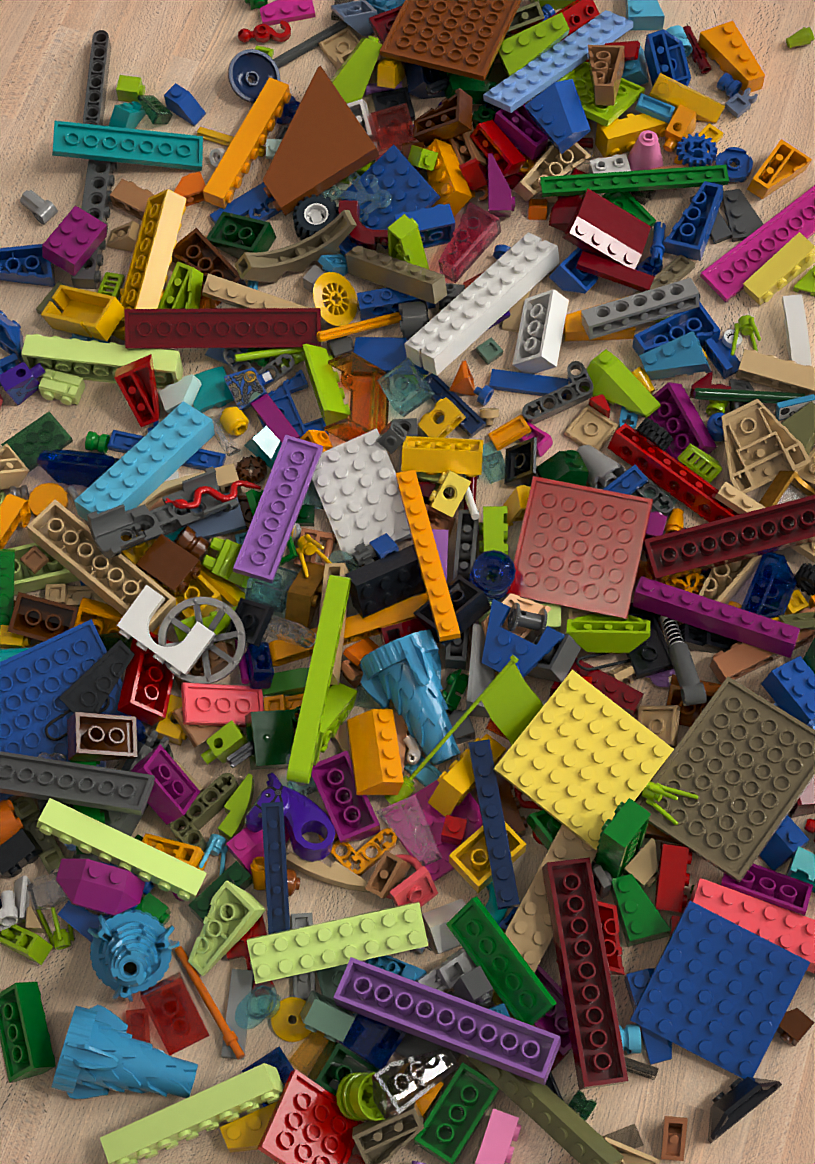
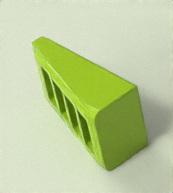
M106 272L97 293L115 296L118 299L125 276L123 274ZM109 278L118 279V281H112Z
M691 443L677 457L680 462L708 482H711L722 471V466L718 460ZM693 452H694V453H695L694 456H693L690 460H688V458H689V457L693 454Z

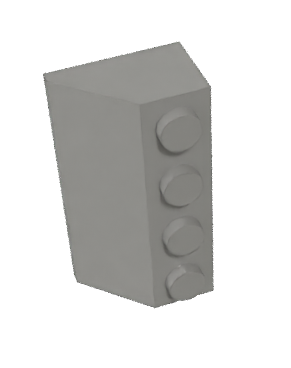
M473 624L466 710L469 709L494 680L495 672H498L482 663L486 636L483 627L479 624ZM482 701L469 714V716L490 717Z

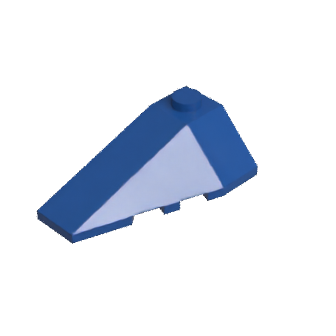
M580 248L575 249L554 270L549 278L564 291L585 294L597 282L598 276L576 269L582 251H584Z
M647 968L626 974L624 981L633 1011L655 968ZM640 1026L641 1037L650 1065L671 1060L672 1042Z

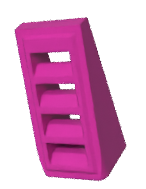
M527 422L532 433L528 437H526L528 435L526 434L518 440L523 442L530 438L538 437L536 454L542 457L553 445L552 438L546 432Z

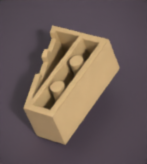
M5 444L0 449V490L10 489V486L19 488L30 470L11 447Z

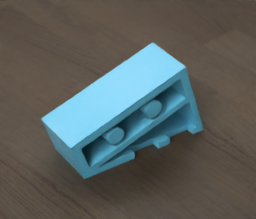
M625 0L626 18L633 21V28L631 30L663 29L665 16L657 0Z

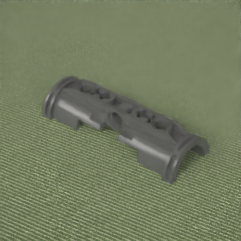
M212 466L206 468L205 473L182 481V490L162 497L163 502L165 503L167 501L166 498H169L172 501L184 499L188 503H192L194 491L201 486L212 487L220 492L216 479V470ZM202 494L201 504L197 507L202 509L200 513H195L192 509L175 508L172 503H165L164 506L151 511L148 510L145 504L125 511V506L122 504L99 514L94 511L87 514V518L96 546L106 558L110 559L120 555L121 551L158 538L161 534L167 535L179 528L221 511L229 512L238 507L239 502L235 498L222 503L209 494ZM124 535H128L132 539L128 541H123L121 537Z

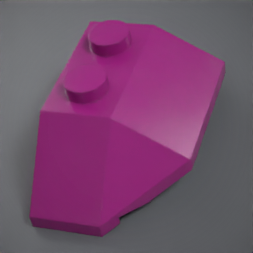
M62 858L55 879L72 905L111 916H116L140 904L145 886L144 881L128 870L90 859Z

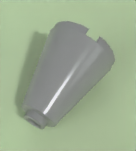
M582 445L576 451L579 452L589 470L587 482L592 488L604 489L626 472L622 465L591 445Z

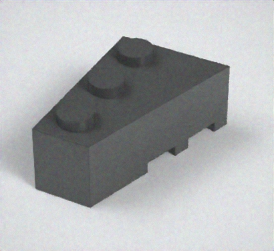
M480 966L462 975L453 986L454 992H448L450 995L489 1009L491 1007L493 987Z

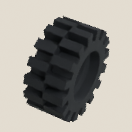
M645 418L636 429L637 432L663 451L673 441L672 436L663 427H660L649 418Z
M804 563L793 577V582L797 584L798 588H801L802 592L805 591L808 596L815 595V565L812 566L811 563Z

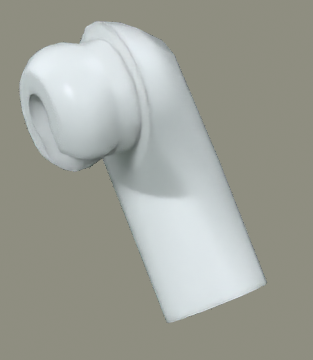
M408 735L403 739L408 747L406 760L409 764L415 765L420 760L422 749L411 735Z

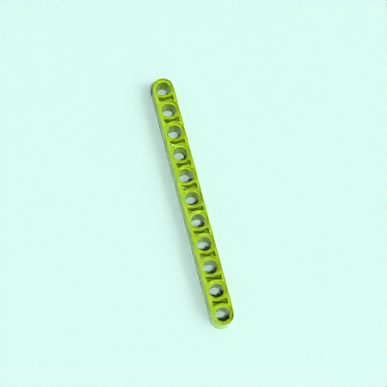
M330 575L328 579L289 760L287 781L309 784L350 591V577Z

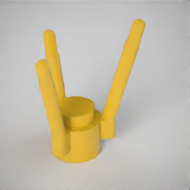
M309 534L303 535L298 539L297 546L299 548L296 549V552L299 555L306 578L309 577L303 554L313 555L316 553L326 563H332L319 550H324V546L311 538Z

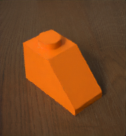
M201 172L190 173L182 177L174 190L175 193L187 199L186 207L205 201L203 190L206 185Z

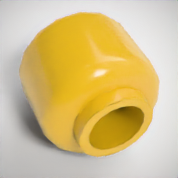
M234 406L227 407L222 411L220 424L229 435L239 436L247 430L249 420L242 410Z

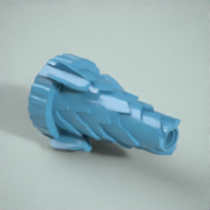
M430 630L415 632L375 649L360 660V667L363 671L360 682L363 688L382 709L387 708L390 699L392 700L398 715H402L410 735L416 738L426 757L452 728L446 713L448 707L440 691L443 688L441 685L439 648ZM453 734L429 760L435 766L461 754Z
M128 909L123 913H119L116 916L110 915L107 918L100 914L98 918L101 925L95 929L89 927L87 930L93 935L90 947V960L92 961L93 970L96 971L97 977L106 986H110L111 989L115 990L112 999L116 1000L120 996L128 998L129 1002H133L132 993L148 990L149 987L156 985L164 977V973L167 972L169 962H171L172 948L180 946L179 941H172L169 938V935L175 928L173 925L166 928L163 923L159 922L157 917L138 909ZM128 962H133L136 964L137 969L133 973H128L124 970V965Z
M96 1005L90 1009L76 1006L51 1088L65 1091L73 1099L107 1096L109 1089L119 1092H125V1089L137 1093L150 1092L167 1097V1094L188 1098L194 1084L198 1064L169 1056L164 1053L165 1051L153 1048V1045L148 1042L132 1038V1034L126 1033L128 1024L101 1005Z

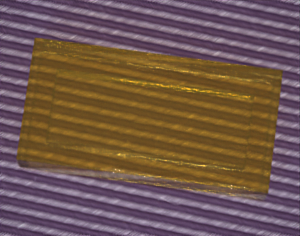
M319 1030L316 1033L311 1031L289 1059V1062L305 1075L313 1068L329 1042V1039L324 1037L325 1033Z

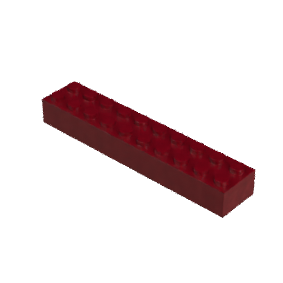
M815 495L645 539L643 550L652 580L662 582L815 541Z
M590 857L547 862L542 867L579 1090L623 1084L629 1080Z

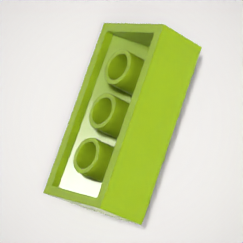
M303 344L305 366L327 429L347 424L348 416L351 413L348 404L343 402L345 394L343 388L338 386L340 379L338 372L333 371L332 366L335 365L332 355H328L326 348Z

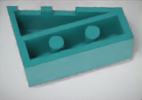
M798 846L790 861L786 875L812 884L813 893H815V854Z

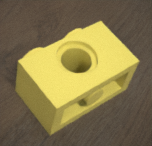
M447 470L446 473L443 472L438 480L440 485L437 491H432L429 497V501H431L429 505L453 518L471 481ZM452 487L453 495L449 498L444 497V489Z

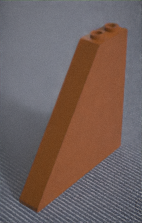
M321 66L317 68L263 178L266 186L263 188L269 198L271 196L274 198L275 201L272 203L278 212L281 210L285 216L294 211L295 206H298V202L300 200L304 201V197L308 196L310 198L313 194L318 196L380 156L376 146Z

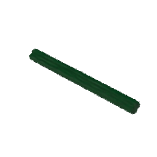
M695 388L693 392L694 398L697 400L752 402L759 399L762 403L774 404L805 396L804 393Z

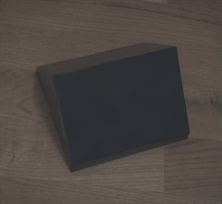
M530 438L506 449L505 485L531 486L533 476L536 477L537 438Z

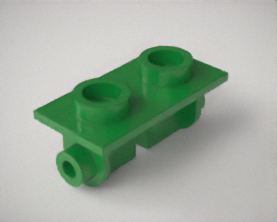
M458 669L448 675L445 681L447 683L446 688L441 691L448 707L446 711L449 713L457 709L462 698L455 693L463 694L468 684L469 676L463 673L460 675L462 669Z

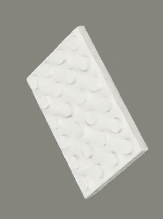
M377 428L322 452L312 478L347 564L355 562L352 553L356 552L354 550L355 546L362 542L367 546L369 542L385 533L395 543L411 537L396 481V471L387 450L377 442L380 436Z

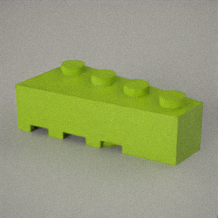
M562 12L503 40L497 55L508 77L541 56L542 53L547 52L569 34L570 29Z

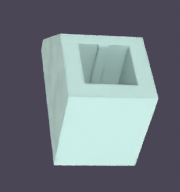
M191 374L160 390L159 394L165 411L170 414L183 401L192 406L201 387V381Z

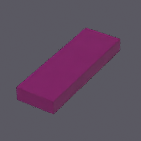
M268 394L251 403V407L263 423L281 442H283L285 435L300 439L299 434Z

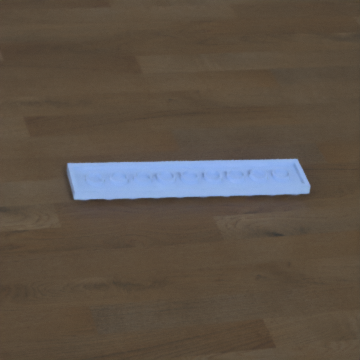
M605 10L554 45L547 52L542 53L541 56L529 62L528 65L483 94L484 101L512 113L588 60V45L612 43L633 28V21Z

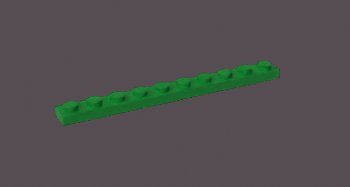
M726 165L540 177L542 197L584 195L587 188L599 194L701 187L704 181L728 185L729 177Z

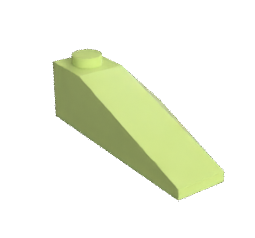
M225 881L213 896L210 903L211 908L203 921L204 926L200 936L195 941L188 960L202 976H205L266 911L251 894L229 881Z

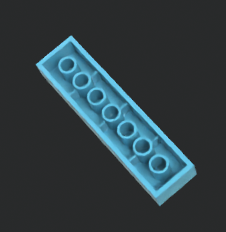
M183 401L74 500L78 515L88 522L87 514L94 511L99 514L122 504L125 506V511L139 506L215 435L213 420Z

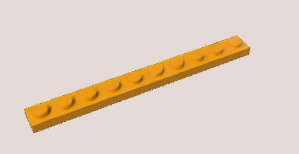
M416 471L396 473V481L439 641L460 638L458 622Z

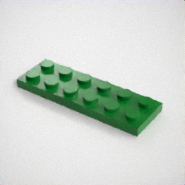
M478 897L472 898L446 924L476 966L481 967L491 986L516 1020L533 1026L557 1004Z

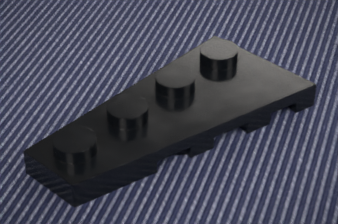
M119 640L66 690L59 699L73 713L97 714L135 654Z

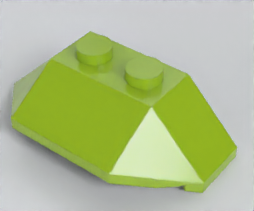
M588 614L575 619H568L566 634H569L587 652L630 653L650 637V621L628 615L626 620L606 615Z

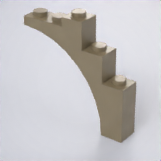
M343 210L333 221L310 237L272 251L244 252L234 265L241 280L276 283L286 271L303 273L313 261H318L321 255L338 254L341 251L339 245L357 224L350 211Z

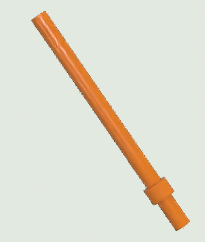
M177 947L174 951L221 1030L224 1042L227 1046H230L237 1060L242 1059L245 1054L237 1042L238 1037L234 1031L230 1030L197 971L188 962L189 958L183 947Z

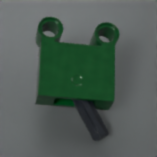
M493 61V63H492V65H491V68H490V70H489V72H488V74H487L485 80L488 79V77H489V75H490V73H491V70H492L493 65H494V61ZM438 70L441 79L427 85L425 88L428 95H434L444 90L447 99L455 95V91L461 88L473 98L472 104L494 107V105L484 101L483 94L498 85V83L489 82L485 85V82Z
M301 706L292 710L258 711L245 715L248 743L226 758L228 765L234 768L249 757L250 770L288 767L294 742L293 728H297L298 723L295 713L300 714Z

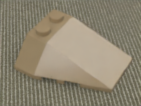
M759 399L721 416L729 479L732 485L744 494L773 481L780 470L793 471L811 462L803 444L775 418Z

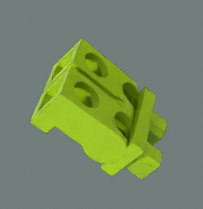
M213 537L209 547L217 550V555L213 558L205 554L201 565L209 569V572L249 590L253 578L233 572V567L242 545L228 539Z

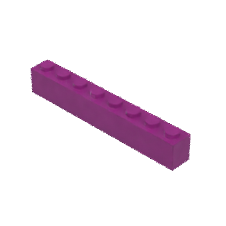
M642 576L634 594V607L788 658L792 656L800 632V628Z

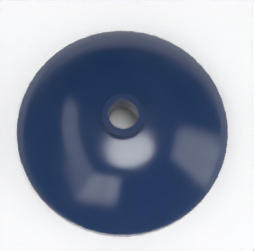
M247 49L239 52L231 60L228 67V80L231 88L237 96L249 103H255L269 77L280 81V72L276 63L269 55L260 50Z

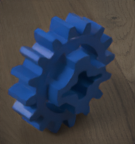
M695 133L694 137L688 134V138L682 137L681 142H678L676 155H678V160H682V165L689 164L688 167L706 166V164L711 166L712 161L716 160L718 150L716 142H711V137L706 139L705 134L701 137L698 136V133Z

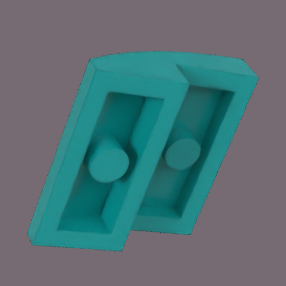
M223 366L194 375L201 381V387L193 405L201 413L215 406L221 408L234 401L224 379V376L227 374Z

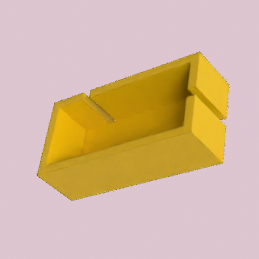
M60 285L52 299L63 313L60 312L53 302L49 301L41 316L52 329L108 341L124 316L125 308L115 296Z

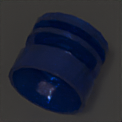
M496 550L486 551L475 560L469 573L468 581L483 590L489 602H492L493 599L498 601L507 594L515 579L516 570L514 563L503 552Z

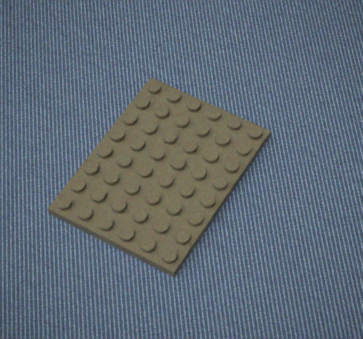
M727 676L651 781L655 784L659 783L663 786L698 795L699 798L693 799L671 793L677 796L678 800L663 796L660 802L655 801L678 822V825H674L653 806L647 804V798L642 795L636 803L651 813L649 824L684 847H688L690 851L740 883L815 776V730Z

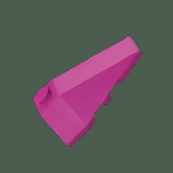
M285 825V842L287 843L290 836ZM246 827L228 841L226 845L228 851L252 877L250 864L254 858L264 857L263 829L259 832H252Z

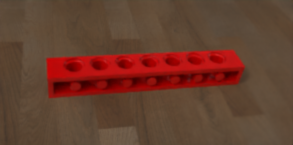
M626 423L614 432L607 447L610 451L631 466L636 464L650 480L708 522L739 515L715 499L719 490Z

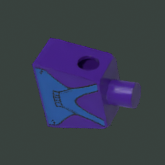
M22 362L0 374V383L13 401L20 405L39 389L40 383L37 378L46 373L40 363L30 369L25 362Z

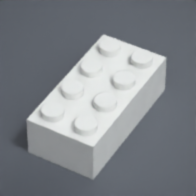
M553 289L526 298L524 301L512 364L523 373L535 374L557 367L569 300Z

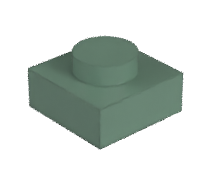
M492 337L476 347V352L487 364L503 355V350Z

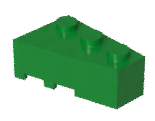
M629 874L613 878L610 891L614 904L617 906V914L627 947L669 937L672 930L634 876Z

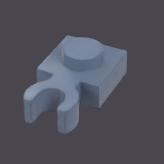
M750 88L744 91L743 96L737 93L725 103V108L736 118H739L749 110L751 103L757 100L758 94L749 96Z

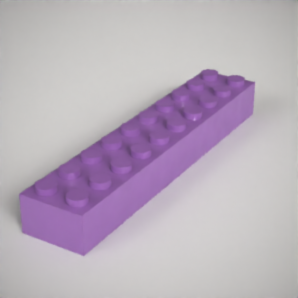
M352 957L333 997L336 1006L544 1086L561 1044L560 1036Z

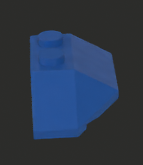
M665 29L647 34L644 55L652 87L659 73L688 87L691 75L683 42Z
M0 310V347L10 355L15 353L18 360L22 363L24 360L21 354L24 344L23 335L20 330L21 326L15 320H9Z

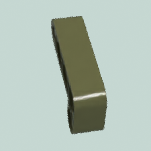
M231 773L220 775L196 797L184 816L170 823V829L179 842L192 845L191 843L198 839V843L193 844V846L200 847L203 852L206 850V841L199 830L224 808V805L239 787L234 775ZM217 798L214 802H209L210 799ZM201 812L200 815L196 817L193 816L195 813ZM181 826H185L182 831H178Z

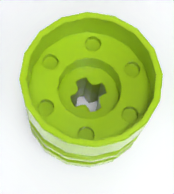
M381 1072L350 1073L338 1085L336 1093L337 1105L340 1112L346 1118L353 1121L384 1120L391 1115L397 1101L396 1087L393 1080L387 1074Z

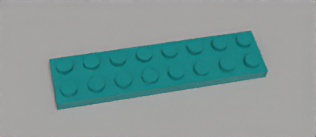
M54 121L52 156L202 171L203 136Z

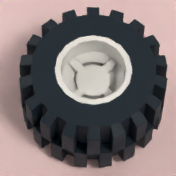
M313 194L310 198L308 196L304 197V201L300 200L298 206H295L293 213L294 228L300 240L315 234L339 215V207L336 206L335 201L331 202L330 197L324 198V195L319 194V197H316Z

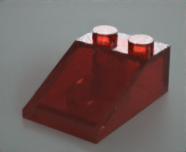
M180 972L158 982L153 987H149L148 990L140 991L141 999L169 1056L210 1036Z

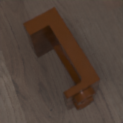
M163 534L157 538L136 563V566L141 571L172 591L173 596L176 598L186 592L192 579H196L202 571L201 562L198 558Z

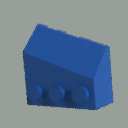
M573 79L554 82L525 105L528 115L561 154L591 132Z

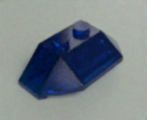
M42 450L37 459V464L57 483L89 487L119 459L107 454L93 452Z
M774 552L762 555L741 609L767 618H775L785 614L797 581L784 555Z

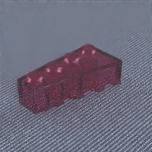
M469 202L466 213L462 215L458 228L453 232L451 241L448 242L438 261L440 274L445 275V278L456 283L501 233L500 218Z

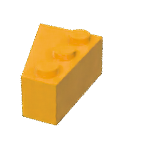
M781 139L753 177L747 190L760 199H764L806 171L812 159Z

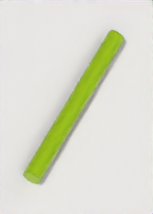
M281 347L235 354L234 357L235 362L280 356L282 354L303 352V347Z

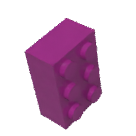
M75 205L43 243L42 257L75 276L107 237V224Z

